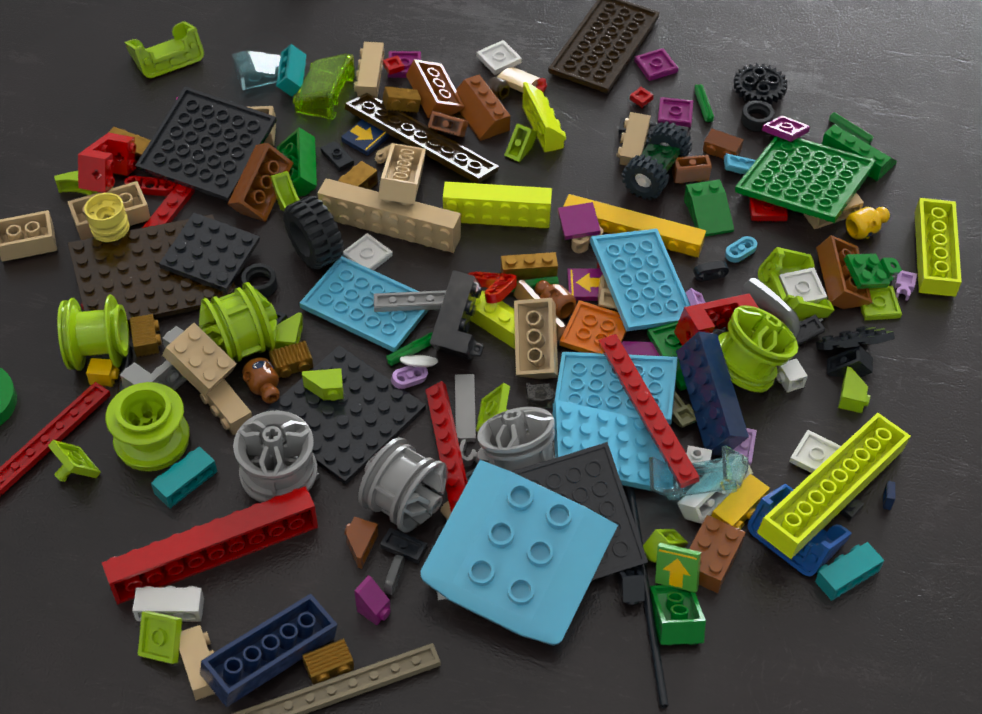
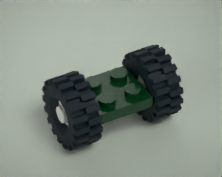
M661 122L657 124L647 137V147L642 154L633 157L622 171V182L626 183V189L629 188V192L631 194L635 193L636 197L642 196L643 200H646L647 197L648 200L656 199L668 184L669 175L666 173L671 166L673 167V163L678 157L681 158L683 156L685 158L692 149L690 135L686 136L687 131H682L681 126L676 127V123L672 122L669 125V122L664 124Z

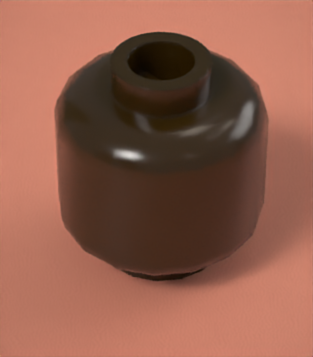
M493 77L486 83L499 101L504 100L509 95V84L505 80Z

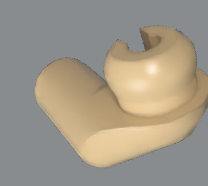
M391 144L377 151L375 156L377 163L382 164L386 161Z

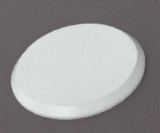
M407 355L400 358L403 364L413 367H430L438 363V359L424 355Z

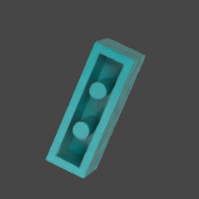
M292 44L281 52L276 84L278 88L291 97L303 89L306 54Z
M201 447L196 448L194 451L189 452L181 461L173 464L164 474L155 478L151 483L154 494L169 508L173 507L218 472L215 460Z
M868 542L861 546L856 545L850 550V553L845 556L843 554L838 556L832 564L823 565L817 571L818 575L815 582L832 601L879 572L884 559Z

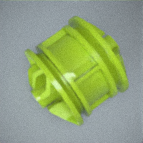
M249 282L243 283L242 289L240 287L234 289V293L220 298L217 296L212 297L211 303L207 298L201 299L199 328L232 360L240 362L243 357L256 352H265V348L268 351L275 349L277 332L276 311L267 298Z
M753 306L737 307L728 323L729 332H724L718 336L732 383L753 392L769 390L777 376V366L786 364L798 351L797 340L789 328L777 317Z

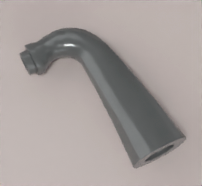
M757 278L748 280L742 289L741 295L750 293L760 309L782 321L797 339L800 333V321L795 311L761 280Z

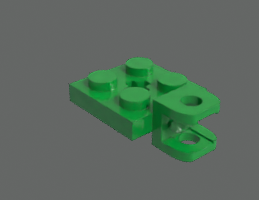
M847 254L843 258L857 289L887 288L894 279L892 275L899 274L902 271L895 258H882L879 260L877 254Z

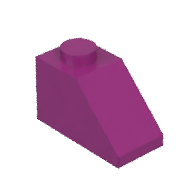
M368 575L354 590L356 608L358 613L375 625H378L381 620H386L391 612L390 600L372 577Z

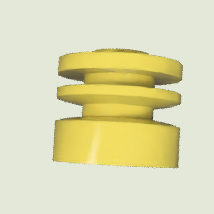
M101 193L91 197L86 202L84 207L85 215L91 233L96 240L102 242L116 241L124 237L129 231L130 225L124 204L118 195Z

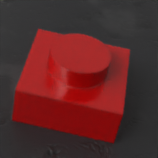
M398 55L383 60V66L389 75L404 71V64Z
M640 87L630 94V100L640 107H644L653 100V94Z

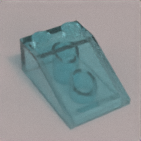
M255 51L232 54L234 69L242 90L277 82L280 55Z

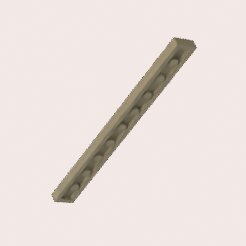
M431 643L233 714H307L441 666V662L434 644Z

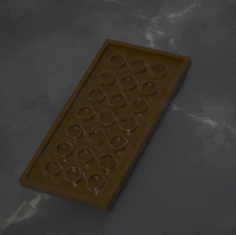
M597 0L549 66L548 73L608 94L658 20L660 12L625 0Z

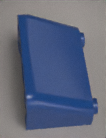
M783 484L761 498L748 522V530L755 538L806 576H812L848 541L852 532L837 524L833 525L827 532L822 529L792 559L787 557L757 533L763 518L794 490L787 484Z

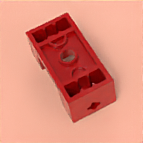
M107 133L78 154V188L106 193L114 186L115 179L113 173L127 176L136 169L135 152L137 146L135 144V137Z
M750 293L687 306L683 309L674 333L683 346L697 332L712 333L714 329H722L724 327L728 330V323L737 307H759Z

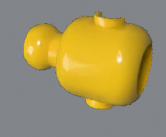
M872 207L861 208L847 216L845 222L846 229L849 235L855 239H868L869 236L880 231L882 223H886L889 220L890 213L885 207H878L876 210Z

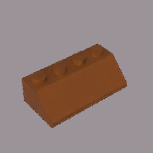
M413 60L406 76L412 88L418 90L421 105L428 118H430L432 111L451 116L464 109L465 106L442 64Z
M480 74L464 79L456 89L465 106L459 112L468 121L469 127L477 138L482 141L510 131V114Z
M269 143L256 145L228 205L240 214L266 222L277 199L270 176L284 171L289 172L293 162Z
M830 235L816 247L828 300L833 306L842 309L870 305L872 299L869 288L857 289L843 259L847 254H860L858 246Z

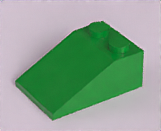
M720 179L686 185L684 201L695 227L706 230L705 237L734 232L726 192Z
M666 585L650 586L660 644L704 643L706 620L696 593Z

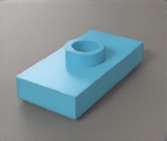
M727 153L724 156L725 170L746 174L756 161Z

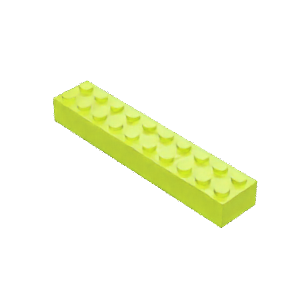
M877 413L763 518L757 533L792 559L904 450L911 436Z

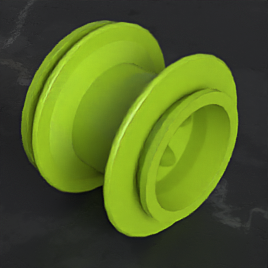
M112 294L107 296L104 310L82 312L75 298H70L69 301L64 300L60 303L57 319L58 340L61 355L67 369L81 371L84 368L86 356L109 354L112 364L116 368L120 367L123 356H127L129 351V328L123 305L118 304Z
M156 382L131 385L119 392L107 407L105 421L108 430L113 435L114 449L121 460L133 469L140 471L164 469L178 461L188 446L189 426L183 416L184 406L178 393L167 385Z

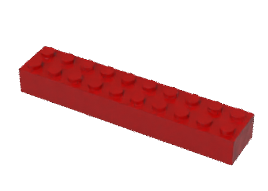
M306 486L296 488L289 493L274 496L265 502L253 504L249 508L234 511L225 517L213 519L209 523L194 526L185 532L173 534L169 538L154 541L145 547L133 549L118 557H112L102 562L115 601L118 605L135 598L136 588H143L145 586L165 587L318 528L315 505Z

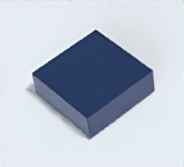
M888 481L883 491V508L891 510L895 501V482Z

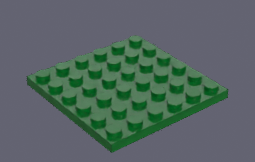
M775 136L735 186V192L835 223L874 168L876 160L801 138L790 142Z

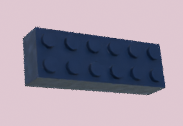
M697 332L676 353L704 448L712 450L711 455L726 456L749 438L718 335Z
M309 594L201 660L200 675L225 707H228L303 659V654L316 650L333 640L338 624L313 595Z

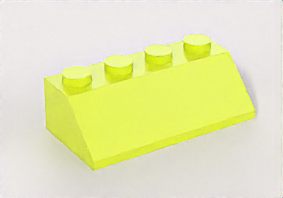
M524 82L522 108L532 128L538 131L537 138L544 153L564 148L566 134L561 130L560 122L558 119L556 120L554 110L549 106L548 98L544 96L541 90L528 82Z
M482 290L480 298L476 299V311L474 316L470 317V321L515 349L514 308L503 301L487 303L485 301V291Z

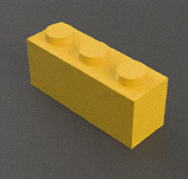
M749 474L712 511L711 517L741 530L744 522L747 519L750 520L761 498L769 493L770 487L752 474Z

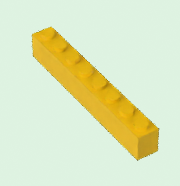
M571 194L568 195L563 206L593 202L598 223L603 232L615 234L658 229L666 249L689 256L699 257L704 244L706 230Z

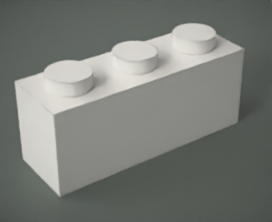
M152 586L136 588L133 604L136 621H141L142 612L151 611L182 618V621H201L204 604L202 589L195 586L187 588H176L173 586L165 588H155Z

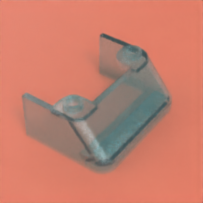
M722 446L721 459L692 463L700 477V481L680 488L668 465L654 457H649L650 490L667 497L668 500H679L681 496L717 491L737 492V489L741 488L749 467L748 458L727 446Z

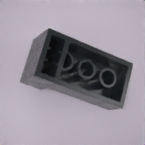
M453 270L430 340V344L437 351L471 361L474 356L481 357L484 349L483 344L478 343L471 334H468L470 330L469 320L475 314V302L477 298H480L482 292L480 283L473 275Z

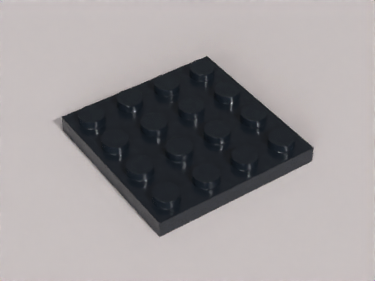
M193 213L160 261L159 267L227 293L258 245L260 236Z

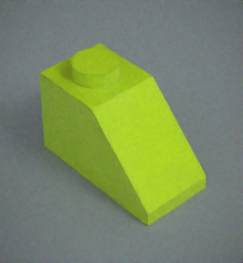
M517 123L504 156L521 162L532 148L538 131Z
M298 312L277 325L275 350L300 342L303 329L302 313Z
M848 366L843 379L838 408L862 413L864 406L868 407L870 395H867L868 386Z
M341 368L302 371L304 387L323 400L334 401L344 399Z
M656 529L644 543L643 548L647 559L657 563L659 543L684 548L688 542L675 529Z

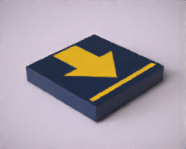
M362 119L341 137V140L368 156L389 138V134Z

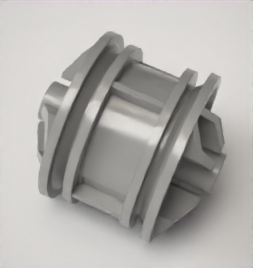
M520 407L501 412L487 420L480 427L477 434L479 444L483 448L484 453L491 458L489 463L508 471L518 470L555 458L554 442H552L555 437L554 418L550 412L542 408Z
M267 411L251 417L237 431L233 449L235 458L240 465L239 477L243 489L253 499L265 502L274 496L289 493L293 489L306 486L309 491L317 477V462L312 452L314 440L310 427L302 418L286 411ZM293 456H299L298 459L291 458Z
M401 437L395 438L381 448L367 462L365 475L362 478L358 493L359 504L375 512H384L390 516L391 522L397 525L399 530L410 532L439 509L443 500L440 495H443L448 474L447 465L431 457L425 458L416 453V449L409 445L407 440Z

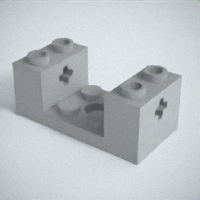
M177 326L168 331L162 338L165 348L184 331ZM168 360L155 368L151 374L135 362L125 368L120 374L124 389L138 383L156 382L167 385L175 391L187 380Z

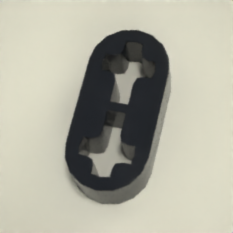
M715 261L697 265L693 273L697 281H707L725 277L729 273V269L725 261Z

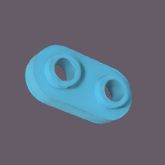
M750 236L742 237L726 248V259L733 263L740 262L756 251L757 241Z

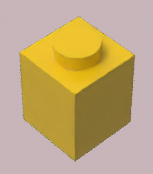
M91 358L86 375L90 385L97 382L101 386L113 387L115 379H118L119 369L109 359Z

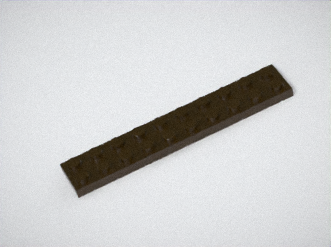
M368 93L345 103V110L351 112V114L383 130L406 145L426 149L425 155L474 183L479 184L498 172V165L399 110H386L383 101Z

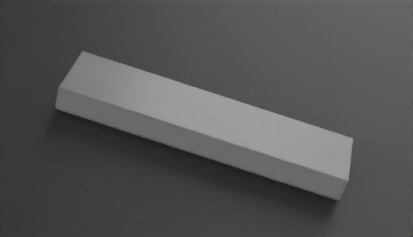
M447 290L373 294L374 312L441 309Z
M474 374L455 375V415L458 442L462 440L476 442Z

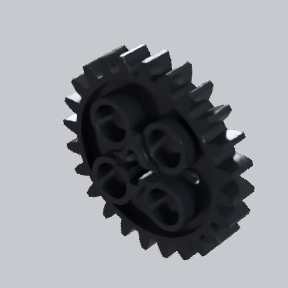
M756 63L755 66L749 64V68L743 66V70L739 69L734 77L733 88L736 89L735 93H739V97L744 96V101L748 99L750 102L763 101L771 105L772 101L777 103L778 99L782 100V97L786 94L788 84L785 75H781L782 71L776 72L777 68L771 69V65L765 67L764 64L759 66Z

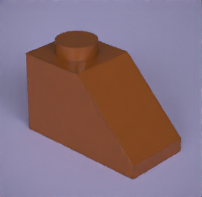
M354 516L352 522L347 524L344 534L358 568L362 569L378 537V524Z

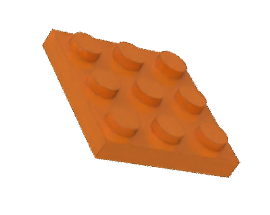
M579 300L564 330L559 345L582 353L604 354L598 340L617 334L622 343L627 331L619 312Z

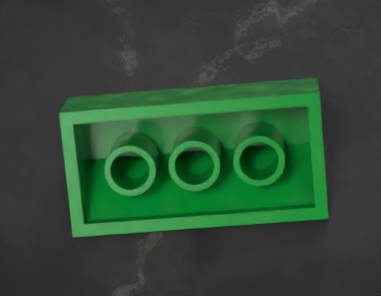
M835 124L824 133L821 145L876 160L874 168L868 175L876 181L897 163L895 159Z
M301 128L296 129L277 146V150L293 162L289 171L292 184L298 196H306L317 187L315 137Z

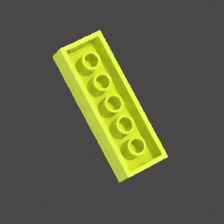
M445 182L443 209L461 213V223L549 228L552 188Z
M919 198L915 210L919 293L956 297L962 283L956 202Z

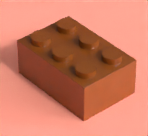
M709 515L703 521L689 549L701 552L699 585L718 593L743 544L746 532Z

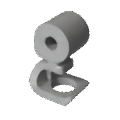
M461 441L460 451L464 467L472 465L474 461L478 464L479 460L489 463L491 458L484 453L482 447L478 452L472 449L468 457L464 456L467 441Z

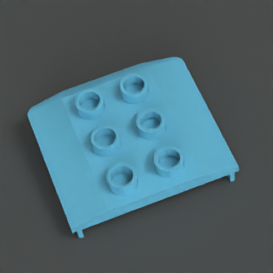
M479 460L421 569V578L423 582L449 601L520 636L550 645H558L562 642L618 525L589 508L526 478Z

